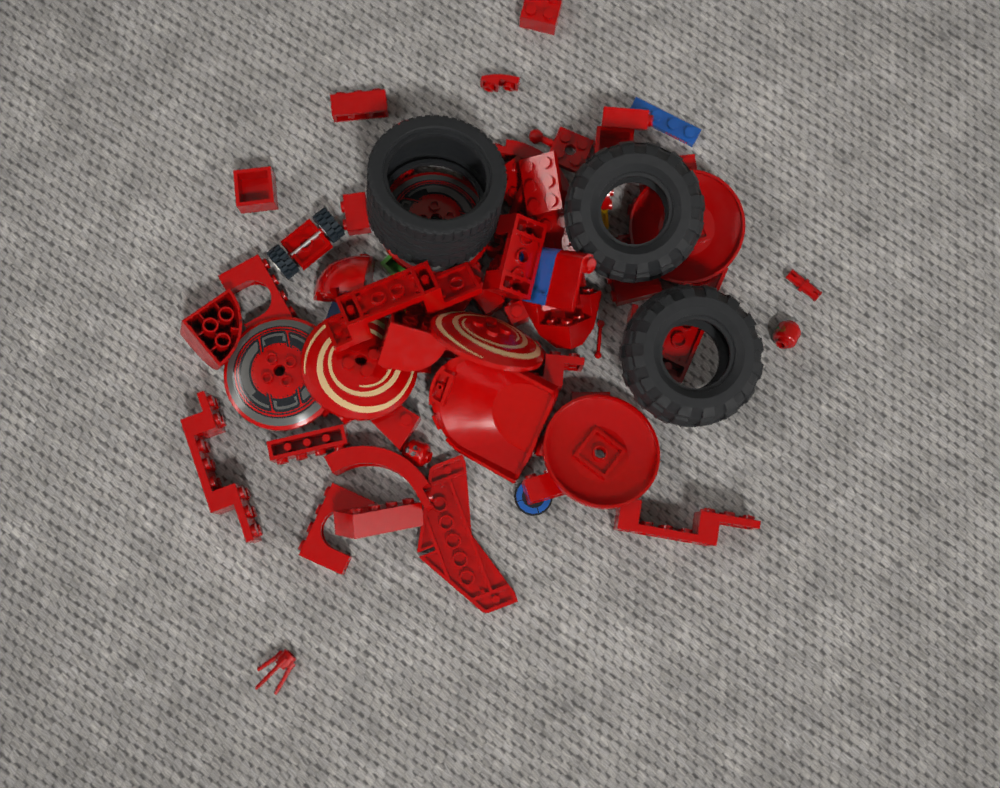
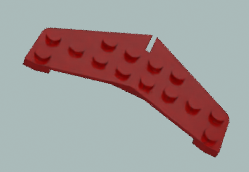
M463 455L433 465L429 470L428 482L432 487L428 488L426 492L429 490L435 500L432 502L434 508L429 511L425 508L423 509L424 526L420 528L417 553L435 547V551L419 556V558L484 613H490L518 602L513 589L472 535L467 471Z

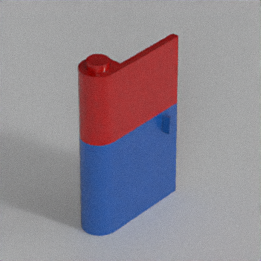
M543 246L530 300L522 301L574 312L582 273H592L596 267V260L589 253ZM522 252L519 259L521 262L524 260Z

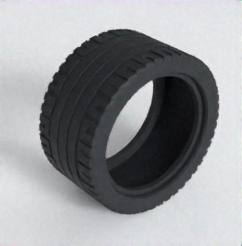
M439 115L417 116L416 118H409L407 121H401L400 124L392 126V129H388L373 146L367 164V216L370 227L374 231L376 238H379V242L384 244L387 250H390L394 255H398L402 260L405 259L407 262H413L416 265L427 261L431 267H446V265L460 264L480 253L491 241L496 231L507 187L506 166L497 146L493 144L490 138H487L484 132H480V129L474 128L472 124H467L465 121L457 120L454 117L448 118V116L444 115L443 117ZM421 166H441L454 170L464 176L475 188L480 201L474 208L461 216L443 220L429 219L416 215L404 208L396 200L390 187L399 176L411 169Z

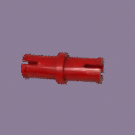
M794 269L785 277V279L798 288L799 292L802 291L814 302L823 293L814 287L808 278H803Z

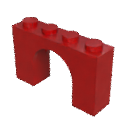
M258 254L218 275L225 290L230 288L233 294L252 285H261L269 289L271 293L269 308L262 315L244 324L246 329L269 318L297 316L293 307H288L285 302L288 300L283 290L279 291L277 285L280 283L276 276L269 273L268 269L271 267L266 258L262 259Z
M332 483L331 486H327L324 492L326 498L323 504L320 503L315 512L317 517L314 522L311 521L307 528L309 534L306 540L303 539L298 550L300 551L299 556L344 575L352 556L331 547L324 537L325 523L333 515V511L366 507L377 503Z

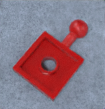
M561 126L555 140L543 136L542 131L539 129H533L529 133L531 143L539 144L541 142L550 146L549 152H557L559 167L576 173L582 164L585 163L594 142L592 139ZM572 147L575 153L568 155L565 152V148Z

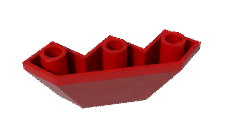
M593 287L579 290L581 304L575 305L574 312L562 309L543 311L542 305L526 301L522 302L529 318L542 338L556 348L573 349L582 345L594 328L602 295L601 290H594Z

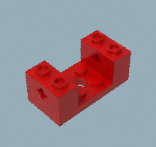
M519 213L500 215L496 234L507 238L499 270H486L482 289L512 300H530L548 225ZM520 252H522L524 255V260L522 262L519 260Z

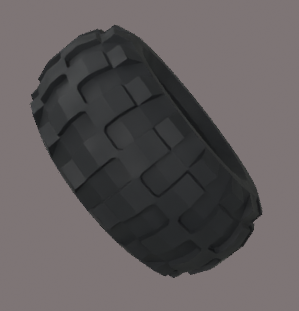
M619 142L617 145L609 148L605 147L596 152L575 173L565 198V229L569 242L576 252L593 255V258L596 260L594 271L597 274L623 283L651 281L673 271L694 250L704 226V195L701 193L699 180L693 170H690L683 162L684 159L673 151L669 152L661 148L659 144L651 142ZM626 183H640L650 187L657 193L664 206L665 218L660 233L654 239L643 244H627L617 240L607 231L601 216V206L605 197L614 188Z
M683 284L664 291L662 290L650 297L637 309L624 329V336L619 349V361H621L623 370L621 375L624 383L632 392L634 400L638 405L662 422L680 427H700L726 420L737 413L742 405L748 403L755 393L754 388L757 381L761 379L764 364L761 362V354L764 352L762 337H758L755 329L757 324L751 314L746 313L740 307L738 300L730 294L725 295L718 292V289L715 287ZM683 325L697 327L706 332L717 347L719 361L716 373L701 388H690L678 383L665 368L662 357L663 344L666 336L674 327Z

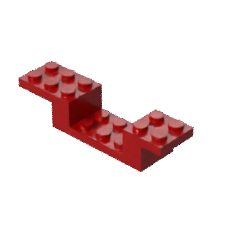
M551 151L519 160L527 215L548 225L543 246L575 251L569 242L565 229L564 207L567 191L562 189L557 152ZM582 273L580 287L586 286L585 273ZM579 291L576 300V305L581 304ZM542 305L543 311L557 309Z
M425 261L336 297L335 299L341 313L323 321L337 353L373 338L368 323L421 301L428 315L483 292L468 261L435 275L428 262Z
M728 268L709 280L695 284L684 280L679 285H707L715 287L719 291ZM686 325L674 327L666 336L663 344L662 357L665 368L670 376L680 384L684 380L704 334V331L697 327Z
M446 348L441 357L454 358L458 355ZM550 351L549 354L546 353L543 376H539L540 374L536 372L531 373L557 385L558 392H560L563 384L564 370L581 372L585 357H580V354L570 353L569 356L561 355V352Z
M201 391L197 393L203 412L183 418L180 421L210 513L221 515L236 510L246 542L257 543L262 541L263 531L260 524L257 525L255 517H257L254 506L250 505L249 499L251 495L248 488H244L243 485L237 483L223 487L220 478H216L214 472L217 470L216 464L213 459L210 460L208 453L211 452L208 442L204 440L226 432L224 427L227 424L224 416H220L218 409L221 406L218 398H214L212 394L206 391Z
M637 499L633 503L616 508L613 530L710 547L717 546L720 525L756 530L760 529L761 521L755 520V516L751 515L735 517L733 512L723 511L718 514L715 513V509L704 508L694 512L692 530L681 528L675 531L673 526L658 525V527H653L651 522H639L642 500Z

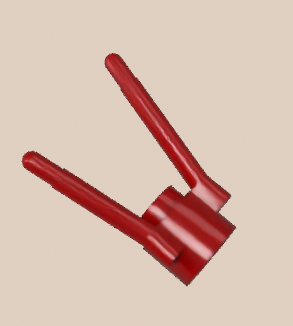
M286 648L283 651L280 650L275 656L257 668V671H260L277 660L276 666L255 686V689L258 690L279 668L285 670L287 667L286 672L274 691V694L277 695L291 670L296 666L294 662L297 658Z

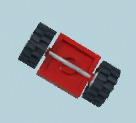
M325 207L312 216L319 229L308 219L280 241L288 253L279 244L266 253L276 268L288 280L300 271L292 261L293 259L305 270L333 248L329 240L335 243L345 235L342 227Z

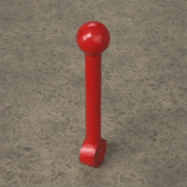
M603 320L597 322L599 327L597 351L594 354L597 359L602 356L600 349L602 328L605 325Z

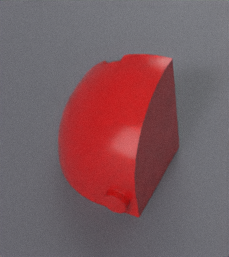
M360 254L359 256H349L331 263L323 270L316 282L314 301L336 302V297L373 283L375 266L373 257L367 254Z
M229 288L182 320L180 335L208 366L215 370H219L231 358L238 346L242 332L241 309L231 289Z
M413 306L389 314L382 336L377 365H381L385 369L418 371L434 364L442 356L446 348L430 332L429 325L432 317L427 313L425 316L419 314Z

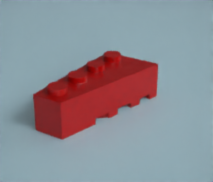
M400 406L392 413L370 421L402 452L404 445L409 441L421 418L405 407Z
M404 498L402 502L388 501L381 505L371 504L366 507L333 511L335 535L351 539L424 526L422 503L414 501V498Z

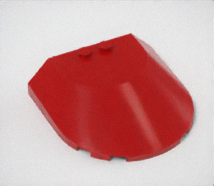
M458 355L446 362L435 374L429 390V405H432L434 412L432 415L434 424L438 430L441 429L447 437L446 442L451 447L511 483H515L535 451L559 394L557 385L529 371L513 372L494 369L477 364Z

